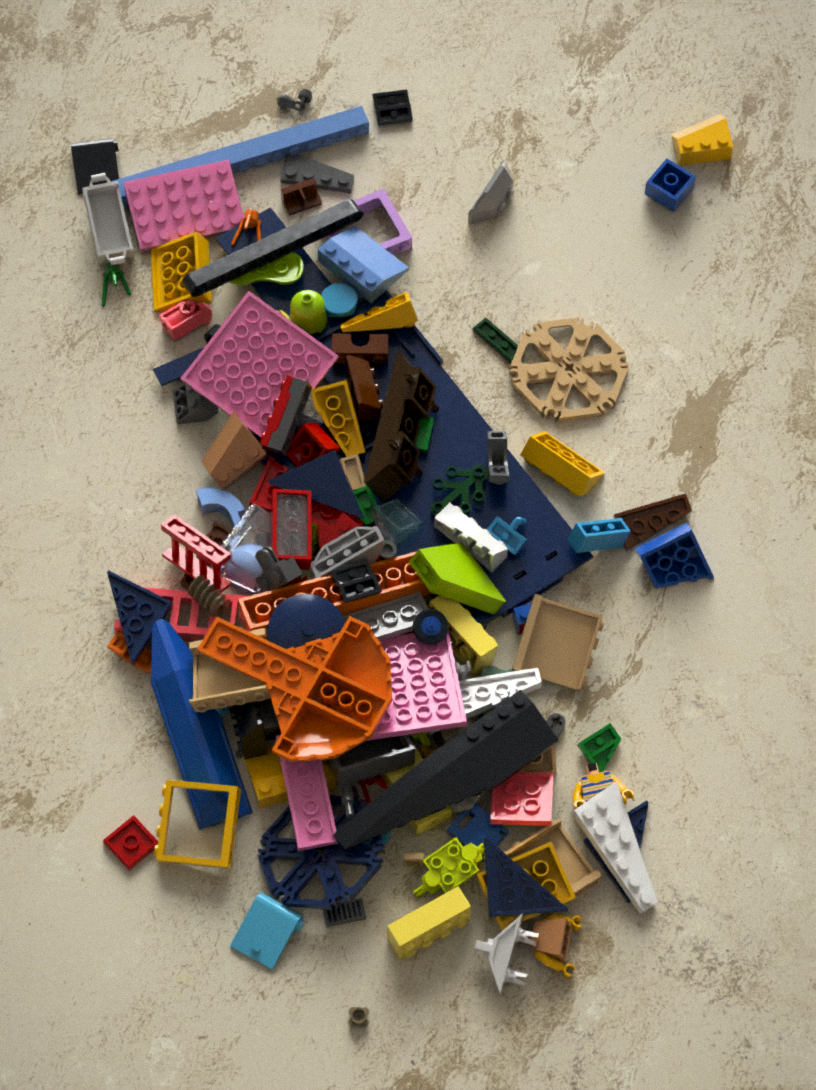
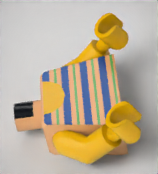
M597 763L585 766L587 775L581 777L572 795L575 810L617 781L624 804H627L628 798L635 801L634 792L631 789H627L615 776L610 775L609 771L599 772Z

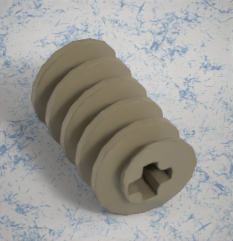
M201 574L191 583L188 594L196 602H199V605L204 607L212 617L219 616L229 607L230 599L225 600L226 595H220L221 591L219 589L215 590L216 586L214 584L210 585V580H204L205 576Z

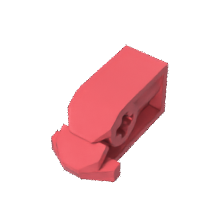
M185 300L159 316L162 327L176 341L203 324L209 325L212 311L210 305L204 302Z

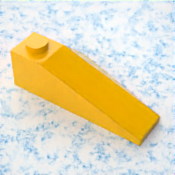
M405 292L385 301V306H375L370 309L367 315L359 314L340 325L342 332L392 329L404 326L408 328L416 324L418 317L408 292Z
M344 380L312 389L311 395L314 407L346 457L366 453L349 382Z

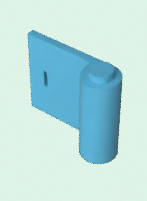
M260 892L250 907L230 947L273 970L292 933L300 932L305 924L304 916Z

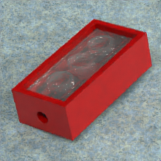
M273 489L271 496V547L279 561L283 559L287 561L293 557L300 570H309L312 560L311 491Z

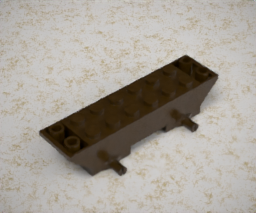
M401 352L397 353L396 360L394 361V368L389 380L388 391L385 395V402L381 411L380 422L377 426L372 453L368 461L367 472L364 476V483L381 502L388 500L405 484H412L414 475L418 478L423 476L424 473L418 466L420 450L416 447L422 419H429L431 410L433 413H437L440 409L434 401L436 385L419 366L413 367Z

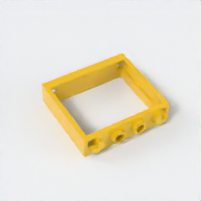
M166 780V785L162 787L164 802L163 805H160L159 816L162 817L161 825L157 826L159 841L158 845H155L154 848L156 860L162 863L231 869L241 789L238 786ZM174 788L229 793L221 860L165 855Z

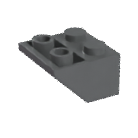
M184 383L173 391L177 424L203 422L218 414L216 405Z

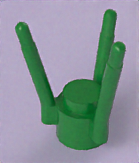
M108 263L105 266L102 307L105 306L108 279L113 281L116 287L117 280L120 278L127 294L131 295L119 264L111 265Z

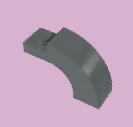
M487 431V462L490 483L504 484L509 482L506 431Z

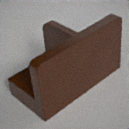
M315 178L281 189V199L289 215L322 205V200L317 192Z

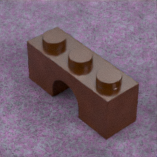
M332 334V351L339 356L336 362L344 364L346 363V356L351 355L367 360L369 363H388V334H370L368 344L362 347L355 346L351 342V334Z

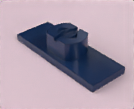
M204 348L154 368L153 372L161 387L176 380L181 381L180 378Z

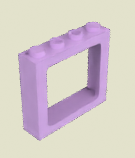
M384 189L354 200L363 211V214L383 206L398 231V237L379 245L392 255L406 252L412 248V236ZM337 231L331 235L326 236L327 240H329L333 236L338 235L339 232Z

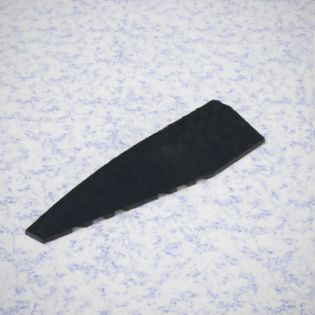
M519 690L399 778L333 834V838L346 851L368 842L370 838L377 835L387 834V831L396 827L401 828L406 826L408 822L417 821L444 810L446 806L453 803L463 802V799L472 795L477 796L484 790L496 788L558 743L559 740L534 703Z

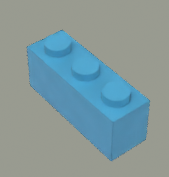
M622 518L582 522L575 524L567 540L576 553L622 548L631 531Z

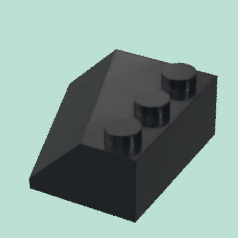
M257 701L248 702L243 705H233V708H229L231 719H236L237 723L233 725L235 736L240 737V741H237L239 753L243 752L245 760L268 755Z

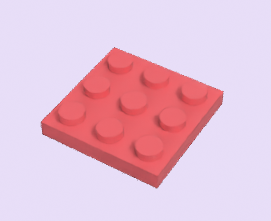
M517 772L498 787L493 788L490 823L497 825L551 826L554 773Z

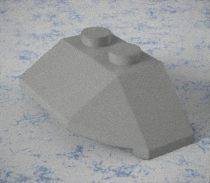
M503 160L491 180L468 212V223L473 224L496 218L499 212L502 213L504 211L507 200H511L513 197V180L506 161Z
M378 526L355 527L324 545L310 566L315 577L319 578L330 575V571L367 559L369 564L375 563L385 544V540Z

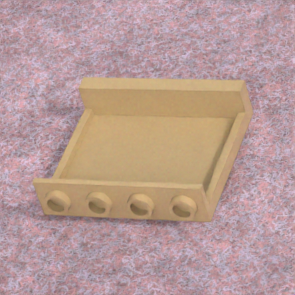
M535 594L512 670L521 671L538 668L541 680L580 691L581 687L585 688L588 676H585L587 668L590 669L594 658L590 656L592 650H596L599 639L596 636L598 631L602 632L604 626L603 614H594L542 598L543 596Z
M265 628L248 631L267 640ZM202 640L189 642V649L193 654V699H189V703L195 712H205L216 708L222 709L227 706L243 705L248 702L263 701L271 698L267 685L198 653L197 649Z
M561 819L552 820L551 826H544L539 832L537 830L533 831L526 840L522 842L517 841L511 846L510 850L504 852L512 859L548 842H552L576 898L601 883L602 875L598 869L593 870L562 827ZM541 913L529 919L534 924L551 913Z

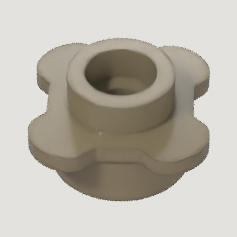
M351 1007L349 1009L350 1020L348 1024L350 1027L362 1026L365 1028L369 1025L367 1020L368 1008Z

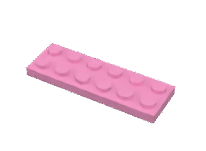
M280 757L298 851L338 844L333 838L336 827L322 760L290 762Z

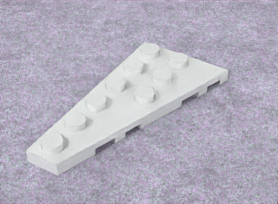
M538 668L459 680L466 719L500 705L519 690L527 694L541 688L542 682Z
M616 781L572 811L571 814L639 914H642L658 901Z

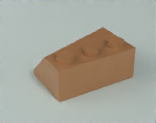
M234 411L202 459V463L219 487L225 491L266 459L269 454Z

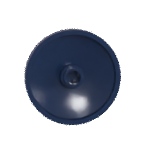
M313 594L295 595L280 603L272 613L267 627V640L284 649L296 648L313 640L332 637L333 634L339 633L342 630L345 621L337 607L327 599Z

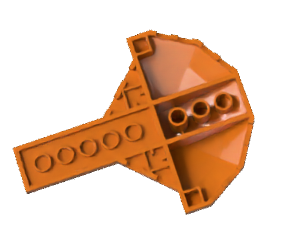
M351 616L348 617L342 630L339 633L333 634L332 637L322 640L320 638L307 642L303 646L284 649L216 617L197 649L198 653L267 685L281 730V735L272 748V753L290 762L335 759L373 736L393 701L390 657L372 632L371 627Z

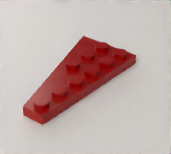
M270 456L251 497L249 506L271 513L273 489L282 488L270 485L268 480L288 472L289 468L284 465L282 466L275 461V458ZM311 500L312 527L317 528V518H320L331 527L343 511ZM345 513L360 526H364L362 520L354 515Z

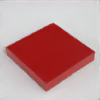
M134 815L103 840L107 848L129 871L152 853L155 845H158L155 837Z

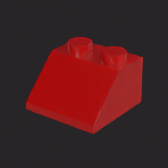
M307 423L301 426L292 439L287 456L299 467L333 450L337 454L340 447L317 423Z

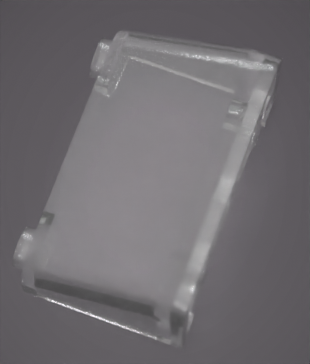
M253 503L221 546L231 553V559L221 566V577L255 593L260 590L255 578L264 574L255 558V554L264 547H271V515L262 507ZM277 529V532H283V529Z

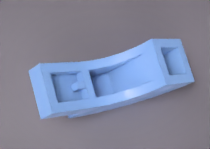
M217 488L196 490L197 500L203 515L211 512L225 515L230 520L235 533L245 537L244 529H247L244 520L245 509L234 495Z

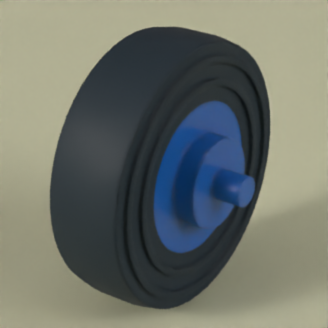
M423 610L413 621V633L424 644H437L448 633V621L438 610Z

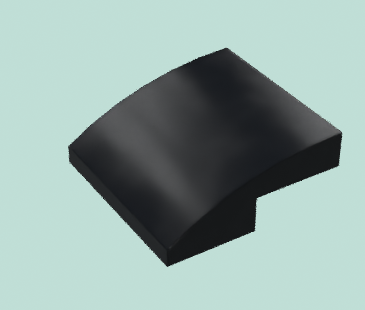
M407 89L372 94L378 126L413 121Z
M368 559L330 571L333 582L344 604L382 592L377 577L371 570Z

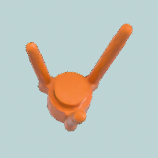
M248 209L245 211L244 218L241 219L240 226L231 243L232 246L235 245L243 227L247 230V228H254L256 226L257 241L261 240V220L258 219L259 213L256 210Z

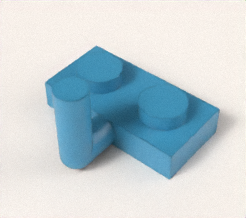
M496 517L487 529L493 538L497 541H502L514 555H517L528 541L516 531L519 525L525 526L527 524L525 518L516 517L508 525L500 517Z

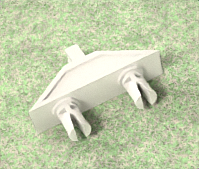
M523 914L494 939L488 938L487 943L476 941L475 948L485 951L484 956L489 959L500 995H502L504 984L507 981L525 987L526 983L517 979V977H528L527 973L511 970V967H509L516 943L520 941L536 947L537 942L528 939V937H539V933L522 929Z

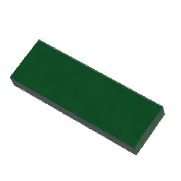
M485 317L473 327V332L511 364L518 345Z

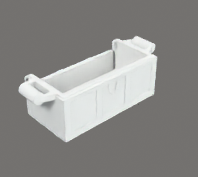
M105 173L91 175L90 186L82 188L98 264L110 262L111 265L125 263V259L134 257V249L125 217L118 181L111 182ZM107 180V183L93 185L94 182Z

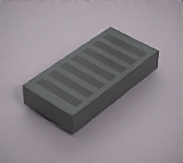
M362 898L355 899L352 902L348 901L347 905L345 902L337 903V909L333 904H331L333 910L322 909L326 927L366 920Z

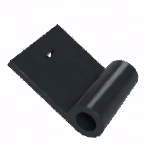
M113 138L71 144L78 194L83 193L82 188L90 186L91 175L105 173L110 181L119 179L115 152H119L118 143L113 141ZM107 180L94 182L93 185L107 183Z

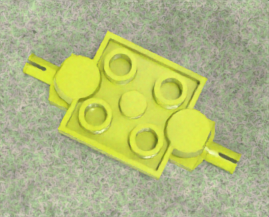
M455 837L425 858L423 862L428 868V872L421 877L422 885L413 890L417 898L426 891L432 895L439 890L447 893L480 872L476 865L483 860L481 854L484 852L483 843L477 847L472 843L463 847Z

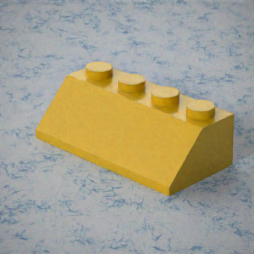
M546 431L530 436L520 454L525 458V462L538 467L541 473L554 478L557 484L570 489V493L575 496L581 497L588 494L605 474L600 468Z

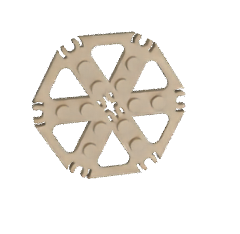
M579 317L538 322L537 325H533L534 333H531L528 329L526 330V335L523 333L510 365L509 374L517 376L511 380L513 387L540 416L543 410H545L544 418L549 413H553V421H556L558 415H560L558 422L598 417L606 412L603 406H608L610 409H612L613 405L615 406L629 368L628 363L620 362L626 360V354L597 323L593 329V321H591L589 326L584 325V318L580 320V324H577ZM571 327L573 329V334L566 351L549 335L548 331L550 329ZM593 336L600 337L611 349L609 354L584 357ZM531 344L548 362L526 365L521 362V358L526 346ZM566 366L568 368L572 367V372L570 370L565 371ZM611 373L617 374L613 389L609 392L604 391L590 377ZM554 381L546 400H539L527 388L528 384ZM572 387L590 405L588 408L568 410L565 407Z

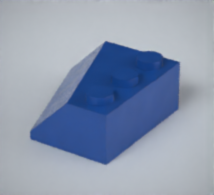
M687 523L635 548L655 588L676 585L680 582L698 581V579L714 578L697 539Z

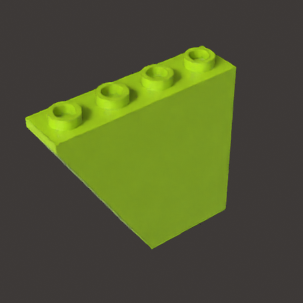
M463 543L419 549L409 560L410 565L430 592L491 614H496L506 602Z

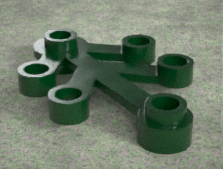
M475 465L470 470H458L455 466H449L446 470V476L449 479H455L456 477H465L467 479L464 482L435 478L433 480V488L436 491L442 489L455 490L441 502H434L431 505L430 514L435 518L449 503H452L461 495L460 509L462 510L463 507H467V511H462L463 514L469 515L471 512L469 487L475 483L473 501L477 504L482 503L485 498L483 482L488 478L487 468L482 465ZM439 482L442 485L436 486L435 483ZM480 495L482 496V498L477 499L476 496ZM435 507H441L442 509L436 510Z

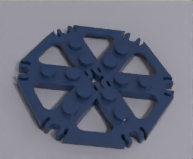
M329 795L331 806L343 807L342 796ZM353 797V811L355 816L359 811H361L366 806V804H364L361 808H358L361 802L358 798L355 799V797ZM289 806L261 836L260 843L262 846H266V848L258 849L260 864L271 894L275 899H279L280 896L284 895L281 901L287 907L333 910L331 902L337 909V902L340 899H343L347 905V895L352 902L382 867L383 859L382 857H377V855L385 854V845L382 837L379 835L373 837L371 844L363 843L346 851L339 843L298 851L296 839L278 838L281 830L292 820ZM343 807L342 812L334 820L336 831L350 820L346 818L345 807ZM319 849H320V850H323V849H324V850H325V853H324V854L318 853V850H319ZM274 860L298 861L281 882L276 881L271 868ZM337 864L364 865L367 867V871L353 887H347ZM318 872L326 893L325 898L322 900L301 899L299 897L300 892Z

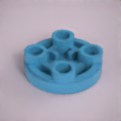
M335 283L325 288L321 295L325 302L326 315L328 317H345L355 313L358 305V296L351 286L344 283Z

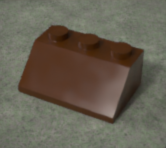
M347 355V378L358 421L364 422L381 418L383 402L382 399L378 400L377 395L380 392L378 384H374L373 381L375 379L374 368H370L369 361Z

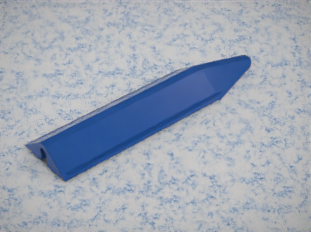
M164 619L157 620L152 628L151 685L183 781L238 786L241 789L238 819L252 814L253 811L220 714L215 709L195 712L189 703V699H193V654L169 622ZM186 789L199 830L223 823V819L226 818L229 793Z

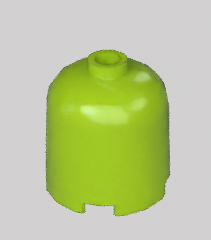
M303 290L296 293L292 298L290 320L309 335L317 332L321 333L327 324V315L322 296L316 291Z

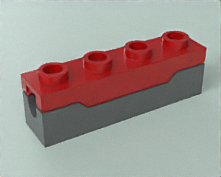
M289 375L281 384L279 398L277 397L274 402V411L268 417L267 429L263 432L260 439V445L266 451H272L283 456L287 455L312 390V386L308 381L293 378Z

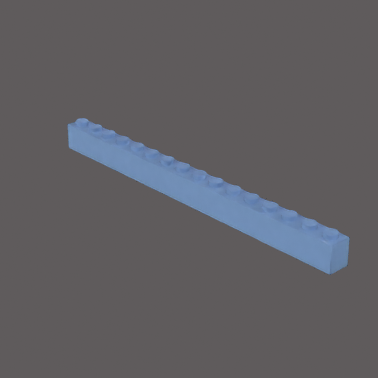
M359 106L114 181L119 183L120 195L125 208L129 206L123 185L126 181L229 160L233 174L244 172L270 162L280 161L286 158V154L289 153L293 156L313 151L323 146H330L336 142L346 141L356 136H363L369 133V121L363 107Z

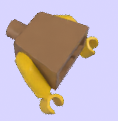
M553 913L534 923L533 932L539 933V937H528V939L537 942L536 947L530 945V950L535 954L536 959L545 966L558 972L561 970L565 978H571L573 975L568 974L566 968L574 970L575 967L572 964L563 965V962L567 961L571 931H579L582 927L574 922H581L582 918L577 915L571 919L570 916Z

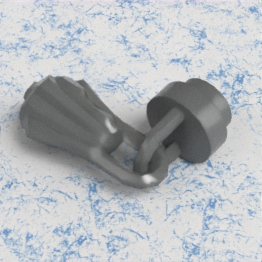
M307 89L300 91L298 98L301 102L292 99L286 94L281 95L277 98L278 106L303 111L305 110V102L310 103L312 100V92Z

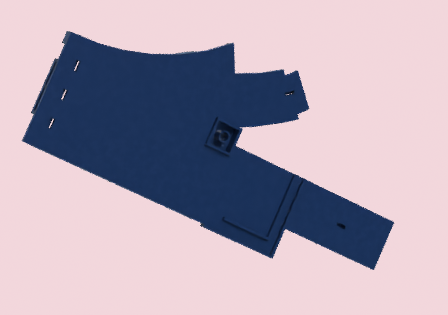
M271 207L259 213L261 239L287 228ZM240 225L216 237V241L229 255L257 242L256 226L254 228H247V230L243 227L234 246L231 243ZM303 248L294 251L303 261V273L296 282L289 285H280L267 281L251 283V286L265 303L277 311H284L289 318L290 304L296 293L303 290H312L322 295L324 289L332 285ZM386 290L372 304L364 297L358 299L355 313L351 316H327V324L321 333L317 332L310 335L332 351V334H351V342L358 347L368 344L370 334H388V363H369L370 368H374L375 379L373 381L374 384H378L380 394L377 396L378 400L382 399L383 406L397 353L401 352L413 367L419 366L436 385L434 401L440 409L437 413H433L432 410L430 411L429 417L434 418L429 447L427 453L420 452L418 466L423 471V476L418 478L414 475L412 484H405L385 502H381L372 492L384 520L369 527L378 526L384 540L391 541L396 545L397 552L394 557H398L423 548L455 544L434 527V517L430 514L431 505L434 502H441L455 489L436 491L433 488V480L435 478H442L444 481L464 482L467 479L465 477L449 479L446 476V470L449 466H455L458 470H470L475 465H482L488 470L487 431L493 430L441 366L443 365V359L415 325L408 328L404 326L392 329L342 332L340 324L359 314L367 315L370 309L375 306H385V301L393 298ZM335 362L324 377L328 385L344 380L348 381L346 363L339 364ZM305 415L301 416L294 436L303 424L317 423L339 446L325 424ZM380 418L359 422L366 452L359 454L364 476L367 472L368 461L372 453ZM251 432V433L255 436V438L258 440V442L261 444V442H260V439H261V438H259L257 435H255L253 432ZM341 447L337 452L339 460L346 457ZM508 449L509 482L495 484L490 483L487 478L483 482L485 498L480 504L473 501L475 483L469 487L471 512L466 516L473 518L483 530L488 529L496 517H500L508 525L516 517L527 520L525 526L519 525L516 529L518 533L528 540L517 555L508 550L507 558L492 573L477 561L506 600L496 614H491L460 603L464 609L470 612L474 620L483 626L484 630L486 625L501 615L505 618L513 613V608L526 605L532 601L535 594L542 595L563 582L565 575L594 557L591 552L576 553L567 540L572 532L571 527ZM266 451L269 456L260 463L266 466L269 457L272 456L276 462L289 468V471L297 468L287 455H279L272 451ZM439 482L435 483L436 486L442 485ZM461 495L451 503L453 506L460 508ZM477 495L476 498L481 499L482 496ZM435 507L436 510L442 509L441 507ZM463 507L462 510L467 511L468 508ZM555 552V554H554L553 556H551V557L548 558V559H545L546 557L550 556L551 554H553V553ZM524 572V574H522L521 576H519V577H517L516 579H514V577H516V576L519 575L520 573Z

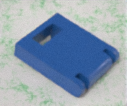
M475 803L472 809L463 811L446 831L451 837H456L463 847L469 843L477 847L483 843V837H487L498 847L504 840L502 835L506 837L509 834V831L504 826L491 824V815L477 803ZM469 813V816L473 819L464 829H461L458 824Z

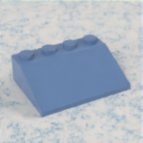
M356 226L331 237L318 249V262L347 285L351 286L371 304L409 270L408 266Z

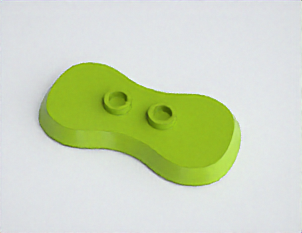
M292 252L230 281V283L243 286L254 282L267 281L280 285H289L301 277L303 261L298 254Z

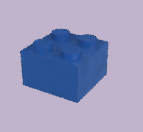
M666 158L647 180L644 194L672 212H675L693 191L696 176Z

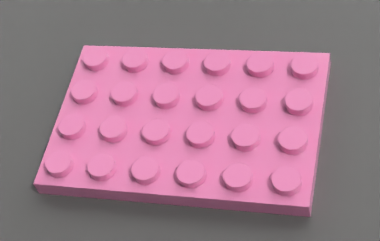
M229 160L126 181L123 184L140 252L150 250L194 232H198L204 238L220 235L240 225L241 219L244 218Z

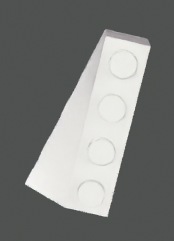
M449 503L434 518V527L455 544L463 543L474 559L491 573L507 558L508 549L502 541H497L493 538L487 529L483 530L478 526L473 518H468L463 514V511L458 506H453Z

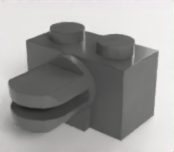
M264 547L255 554V558L264 574L255 578L262 593L277 589L303 574L293 557L287 561L285 559L279 561L272 547Z

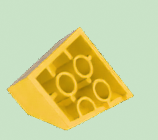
M721 114L672 135L679 166L730 160L732 157V139L727 120Z

